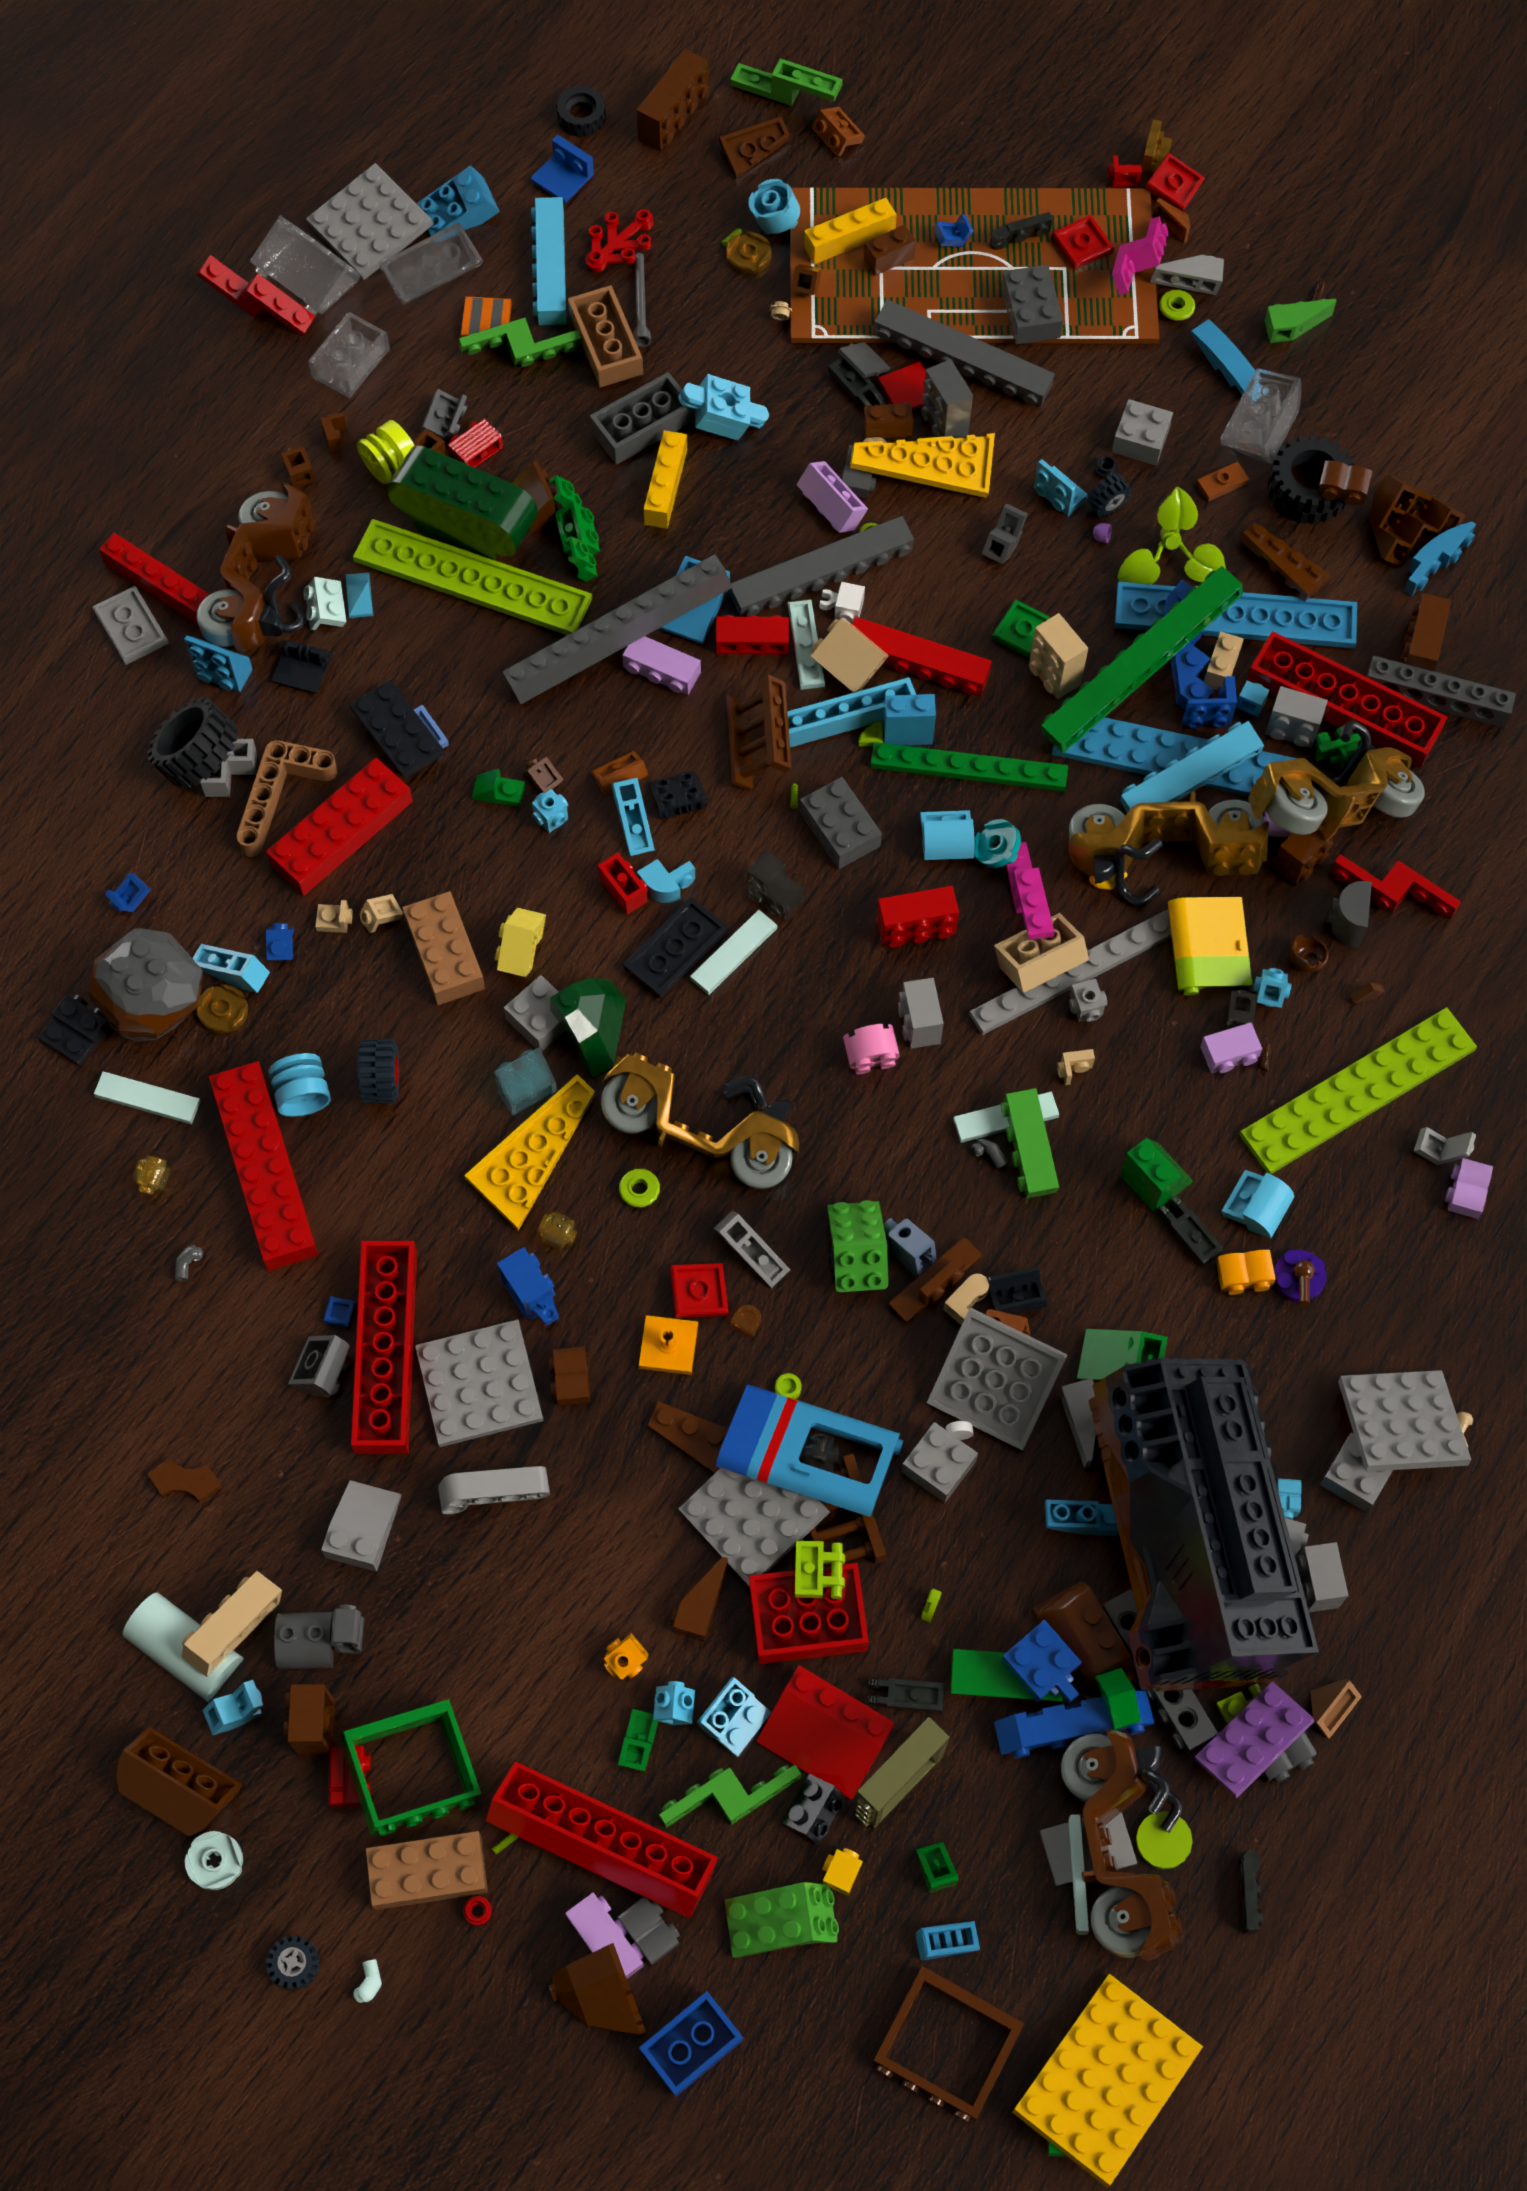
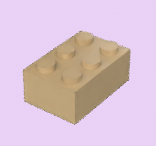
M1059 613L1035 627L1029 661L1031 672L1035 676L1040 677L1045 689L1049 693H1053L1057 699L1081 685L1088 653V647Z
M1060 913L1051 917L1054 937L1029 940L1027 930H1024L994 945L1000 969L1023 993L1089 960L1084 936Z

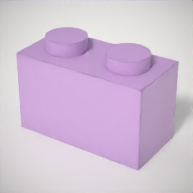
M1252 1023L1205 1036L1200 1046L1211 1073L1218 1071L1225 1073L1240 1064L1244 1066L1251 1065L1259 1059L1262 1052L1261 1044Z

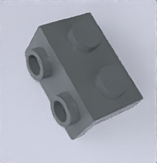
M437 389L420 431L423 432L425 429H428L441 438L444 443L451 436L457 435L460 424L457 422L466 412L467 405H465L467 396L462 394L457 399Z

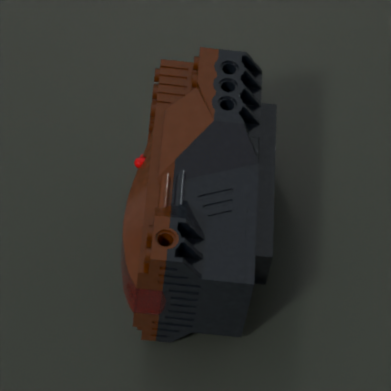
M1152 1359L1140 1364L1138 1362L1125 1365L1092 1385L1095 1397L1088 1400L1089 1406L1092 1411L1093 1423H1095L1096 1436H1098L1099 1449H1101L1102 1462H1104L1106 1479L1138 1612L1128 1637L1141 1690L1174 1691L1242 1687L1251 1683H1269L1290 1674L1287 1666L1319 1653L1279 1497L1277 1465L1270 1459L1272 1445L1264 1433L1265 1418L1258 1409V1390L1252 1385L1250 1374L1253 1373L1252 1367L1242 1359L1234 1361L1232 1359Z

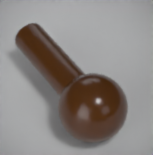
M1301 1260L1294 1266V1275L1299 1279V1305L1303 1307L1310 1305V1279L1315 1273L1313 1264L1307 1260Z

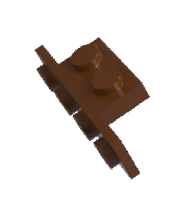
M962 1238L891 1300L889 1306L904 1322H908L932 1300L934 1302L937 1301L951 1283L953 1285L956 1284L964 1276V1272L981 1258V1253L966 1238Z

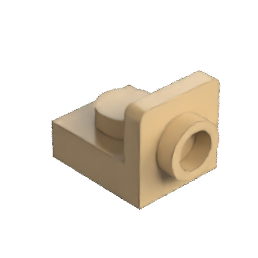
M393 894L367 899L360 912V919L367 927L369 933H373L379 924L400 920L403 912Z
M341 900V905L318 904L316 930L347 933V926L352 924L353 911L349 909L347 900Z
M1093 1049L1063 1053L1061 1062L1057 1063L1058 1075L1060 1078L1063 1077L1065 1085H1070L1072 1071L1081 1073L1093 1067L1095 1060Z

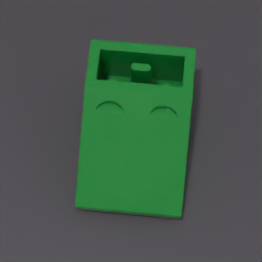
M1086 1329L1077 1380L1083 1381L1092 1378L1093 1382L1096 1383L1125 1365L1138 1362L1140 1364L1148 1360L1164 1358L1168 1337L1142 1331Z

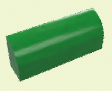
M953 1649L951 1658V1694L1033 1699L1001 1662L1003 1655L1006 1653ZM1049 1692L1042 1700L1062 1701V1695L1058 1693L1054 1696Z

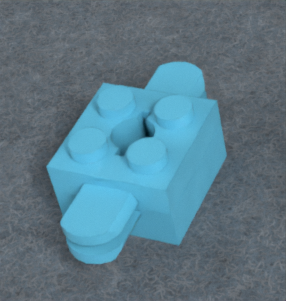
M707 374L699 386L687 383L678 396L682 406L696 410V428L737 441L749 426L760 429L769 417V412L765 406L750 402V387Z

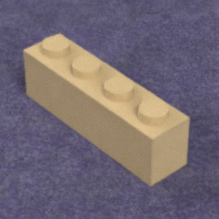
M258 1571L250 1578L245 1577L238 1585L237 1591L232 1596L227 1595L220 1603L219 1609L214 1614L209 1613L203 1619L201 1627L195 1633L192 1631L184 1638L181 1658L208 1677L280 1603L282 1590Z

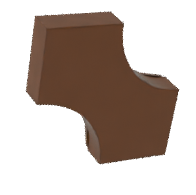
M169 1458L147 1473L163 1497L172 1493H187L201 1503L223 1488L208 1464L195 1469H187L176 1465Z

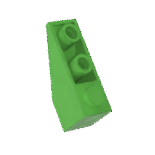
M1320 299L1310 302L1300 301L1293 304L1268 306L1264 321L1270 343L1292 341L1331 317L1336 305V299Z

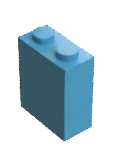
M935 695L885 696L883 714L884 743L895 745L933 744L936 720Z

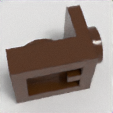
M343 413L330 414L320 418L330 454L339 452L338 442H342L339 431L346 430Z
M547 756L541 760L538 757L534 758L525 765L527 770L522 773L524 777L529 776L540 793H546L564 781Z

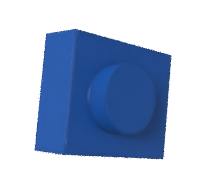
M961 214L955 223L936 222L933 227L940 246L963 247L973 233L971 224L965 214Z
M129 873L116 891L108 890L105 895L111 900L109 903L114 909L120 912L122 910L134 912L151 889L136 874Z
M273 923V927L266 930L267 960H293L294 927H288V923Z

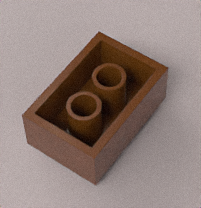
M1423 593L1420 602L1415 601L1412 614H1410L1407 623L1408 632L1404 637L1402 645L1404 649L1399 659L1400 663L1434 671L1439 659L1451 605L1450 599Z
M325 1684L291 1685L290 1693H286L285 1709L289 1710V1721L284 1722V1738H287L288 1743L298 1756H330V1747H333L334 1698Z

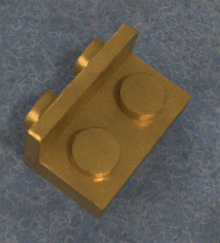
M1153 119L1144 154L1142 173L1153 175L1170 151L1172 139L1163 137L1164 131H1160L1162 121Z

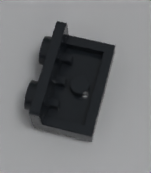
M1038 1267L988 1277V1294L994 1310L1015 1314L1048 1307Z
M809 1774L781 1823L785 1827L807 1837L814 1844L819 1845L821 1840L827 1835L829 1826L836 1814L842 1809L846 1796L834 1785Z

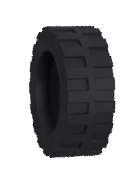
M581 85L570 87L558 97V102L556 103L557 120L563 131L568 132L572 136L586 137L601 130L606 121V107L602 94L598 93L596 89ZM576 105H588L592 108V114L588 117L577 118L571 115L570 110Z

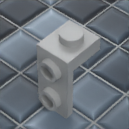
M1425 1127L1420 1130L1414 1152L1436 1165L1466 1158L1474 1150L1476 1134L1469 1132L1446 1139L1430 1128Z

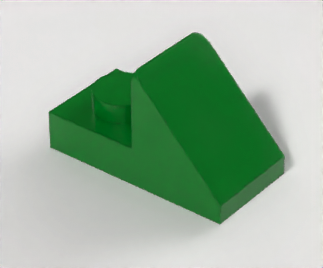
M494 769L477 775L472 799L520 808L525 790V782L501 778L500 769Z

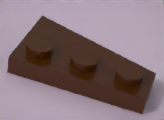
M782 116L721 136L719 137V143L735 179H738L790 139V134Z

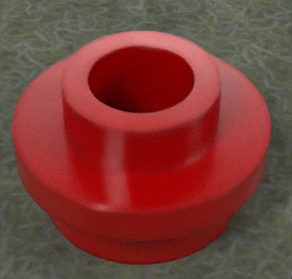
M474 1896L465 1903L463 1914L470 1924L479 1926L485 1924L490 1919L492 1907L486 1898ZM481 1906L483 1913L480 1916H474V1907Z

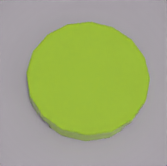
M1166 1811L1146 1817L1138 1827L1135 1838L1137 1851L1150 1866L1162 1870L1175 1868L1183 1863L1190 1854L1193 1843L1191 1830L1182 1818L1178 1819L1170 1833L1160 1827L1169 1814Z

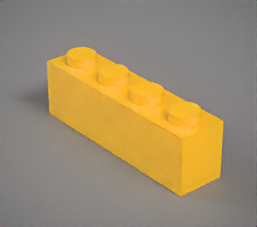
M887 198L881 199L805 230L804 248L812 262L817 264L864 245L865 242L895 229L897 214Z
M665 430L663 432L644 506L645 525L668 529L687 454V434Z

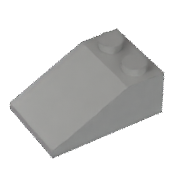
M350 1480L329 1525L321 1549L324 1557L377 1572L402 1495Z

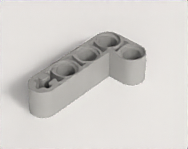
M543 1466L455 1473L445 1476L438 1485L441 1512L443 1514L462 1512L469 1505L534 1500L550 1495L546 1467Z

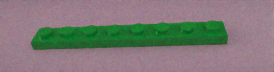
M878 742L873 744L871 768L1064 792L1068 765Z

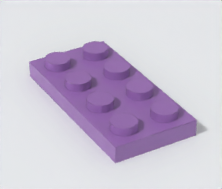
M1272 1681L1195 1756V1761L1237 1798L1314 1723V1718Z

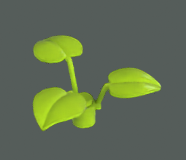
M1176 487L1158 509L1157 519L1163 528L1160 531L1162 541L1158 543L1159 547L1156 556L1153 558L1151 551L1148 549L1134 551L1122 563L1117 578L1120 582L1155 583L1160 575V567L1156 562L1159 560L1164 547L1169 550L1181 548L1185 555L1190 558L1185 563L1184 570L1195 581L1204 582L1206 576L1211 571H1216L1221 566L1226 569L1224 556L1215 545H1199L1195 548L1192 555L1186 549L1183 542H1181L1180 529L1189 530L1193 528L1198 519L1197 507L1192 498L1183 489Z

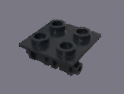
M289 639L282 641L281 650H283V653L271 681L318 694L333 652L323 648H315L312 645H305L304 643H296Z
M696 771L684 772L680 775L649 782L650 789L658 806L657 810L660 818L668 819L677 816L676 808L678 814L682 815L681 807L683 806L686 814L689 813V807L690 811L693 812L703 810V807L707 806L708 798Z

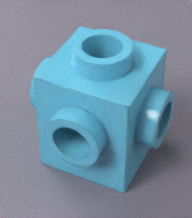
M550 789L546 793L539 794L534 799V802H532V817L539 826L542 825L550 833L568 820V803L561 794L557 795Z
M1276 968L1263 969L1261 977L1256 976L1253 991L1257 992V1003L1282 1008L1284 998H1289L1291 984L1288 983V974H1284L1282 970Z
M669 1681L668 1686L656 1687L653 1720L670 1725L691 1724L693 1720L695 1690L684 1687L685 1683L678 1681Z

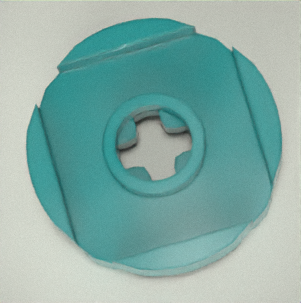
M996 819L984 825L986 829L981 834L978 832L974 838V855L979 862L988 868H999L1015 862L1021 844L1019 830L1004 819ZM997 840H1000V844L994 848L993 845L997 844Z

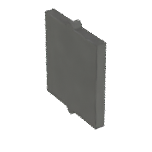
M865 342L854 345L850 343L849 346L839 348L838 353L863 378L874 375L878 376L890 370V367Z

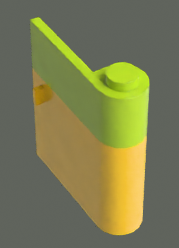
M1242 897L1177 898L1168 901L1178 991L1184 992V995L1188 996L1199 994V990L1205 987L1251 986L1252 977Z

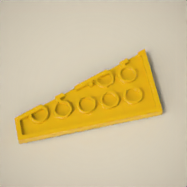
M995 433L982 437L967 435L966 438H953L952 436L919 438L916 441L906 442L904 439L896 440L895 443H883L882 441L854 443L850 468L986 498L989 494Z
M578 1074L464 1175L465 1179L518 1231L595 1096V1091Z

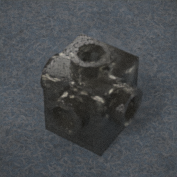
M825 1434L807 1436L806 1445L801 1452V1463L834 1473L836 1463L840 1461V1448L835 1446L834 1436H826Z

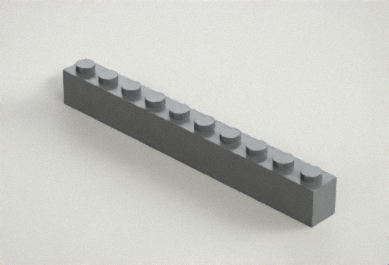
M714 554L504 670L503 673L519 703H525L731 589L732 585L726 570Z

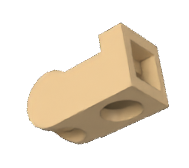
M973 1274L968 1277L947 1299L943 1310L962 1325L968 1310L976 1302L982 1301L987 1296L989 1288L988 1279L982 1274Z

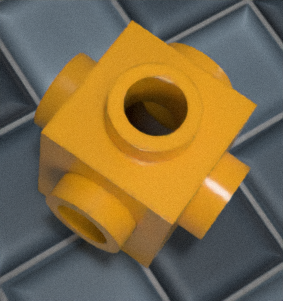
M631 1633L624 1640L621 1641L617 1638L607 1646L606 1650L608 1653L604 1657L606 1661L604 1665L613 1677L617 1675L622 1680L628 1675L631 1679L643 1669L641 1664L647 1660L649 1654ZM621 1656L626 1657L628 1660H623Z

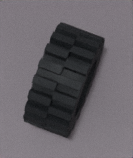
M1310 434L1309 440H1305V436L1302 435L1298 436L1296 443L1291 439L1287 441L1286 447L1281 446L1274 458L1267 485H1269L1268 495H1272L1271 502L1273 506L1279 504L1278 511L1282 515L1287 511L1289 513L1288 519L1294 521L1295 517H1299L1302 524H1306L1307 519H1312V524H1319L1321 518H1323L1324 522L1330 521L1332 514L1337 517L1341 513L1342 508H1345L1347 505L1346 501L1342 499H1325L1317 494L1318 490L1308 489L1300 485L1291 473V470L1298 465L1308 464L1324 468L1325 461H1338L1348 466H1354L1353 458L1348 459V450L1345 448L1340 451L1341 444L1337 441L1332 445L1328 443L1329 437L1323 436L1321 441L1317 440V435Z
M203 697L199 698L198 701L196 699L190 700L189 705L184 703L180 706L178 712L173 711L170 714L171 718L168 721L164 720L161 725L163 727L161 730H156L154 734L156 738L150 741L149 746L151 748L147 752V755L150 756L148 757L149 762L169 781L181 789L183 787L186 789L191 788L192 783L195 786L199 785L201 779L207 780L211 777L210 773L213 770L216 772L220 768L219 764L228 759L227 753L233 751L235 745L232 743L237 741L238 738L236 735L238 732L236 724L210 699Z

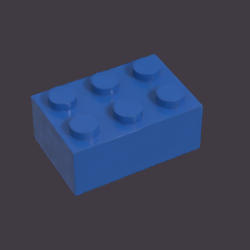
M706 1991L640 2046L639 2049L669 2090L677 2097L743 2042V2037L708 1991Z

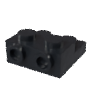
M67 994L51 1013L53 1019L40 1033L38 1039L80 1067L111 1027L98 1008H95L93 1011L86 1007L88 1003L80 996L75 995L72 998Z

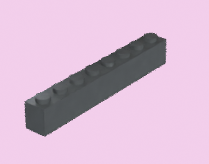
M888 299L875 320L874 333L881 339L893 341L903 349H911L924 358H931L940 363L951 359L957 370L964 376L974 377L987 386H994L1003 390L1009 396L1019 397L1029 405L1041 407L1053 385L1055 373Z
M900 516L731 583L732 588L729 589L728 595L739 617L757 615L760 610L768 607L770 609L775 608L788 599H798L803 593L811 590L818 591L833 581L834 583L841 582L851 574H861L869 567L876 564L878 566L883 565L896 556H906L913 549L915 539L903 516Z

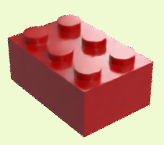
M953 886L878 899L876 921L882 946L895 948L904 943H922L931 938L945 939L956 934L959 910Z

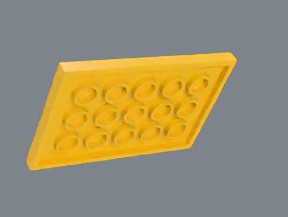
M1108 1974L1012 2113L1108 2188L1203 2046L1111 1974Z

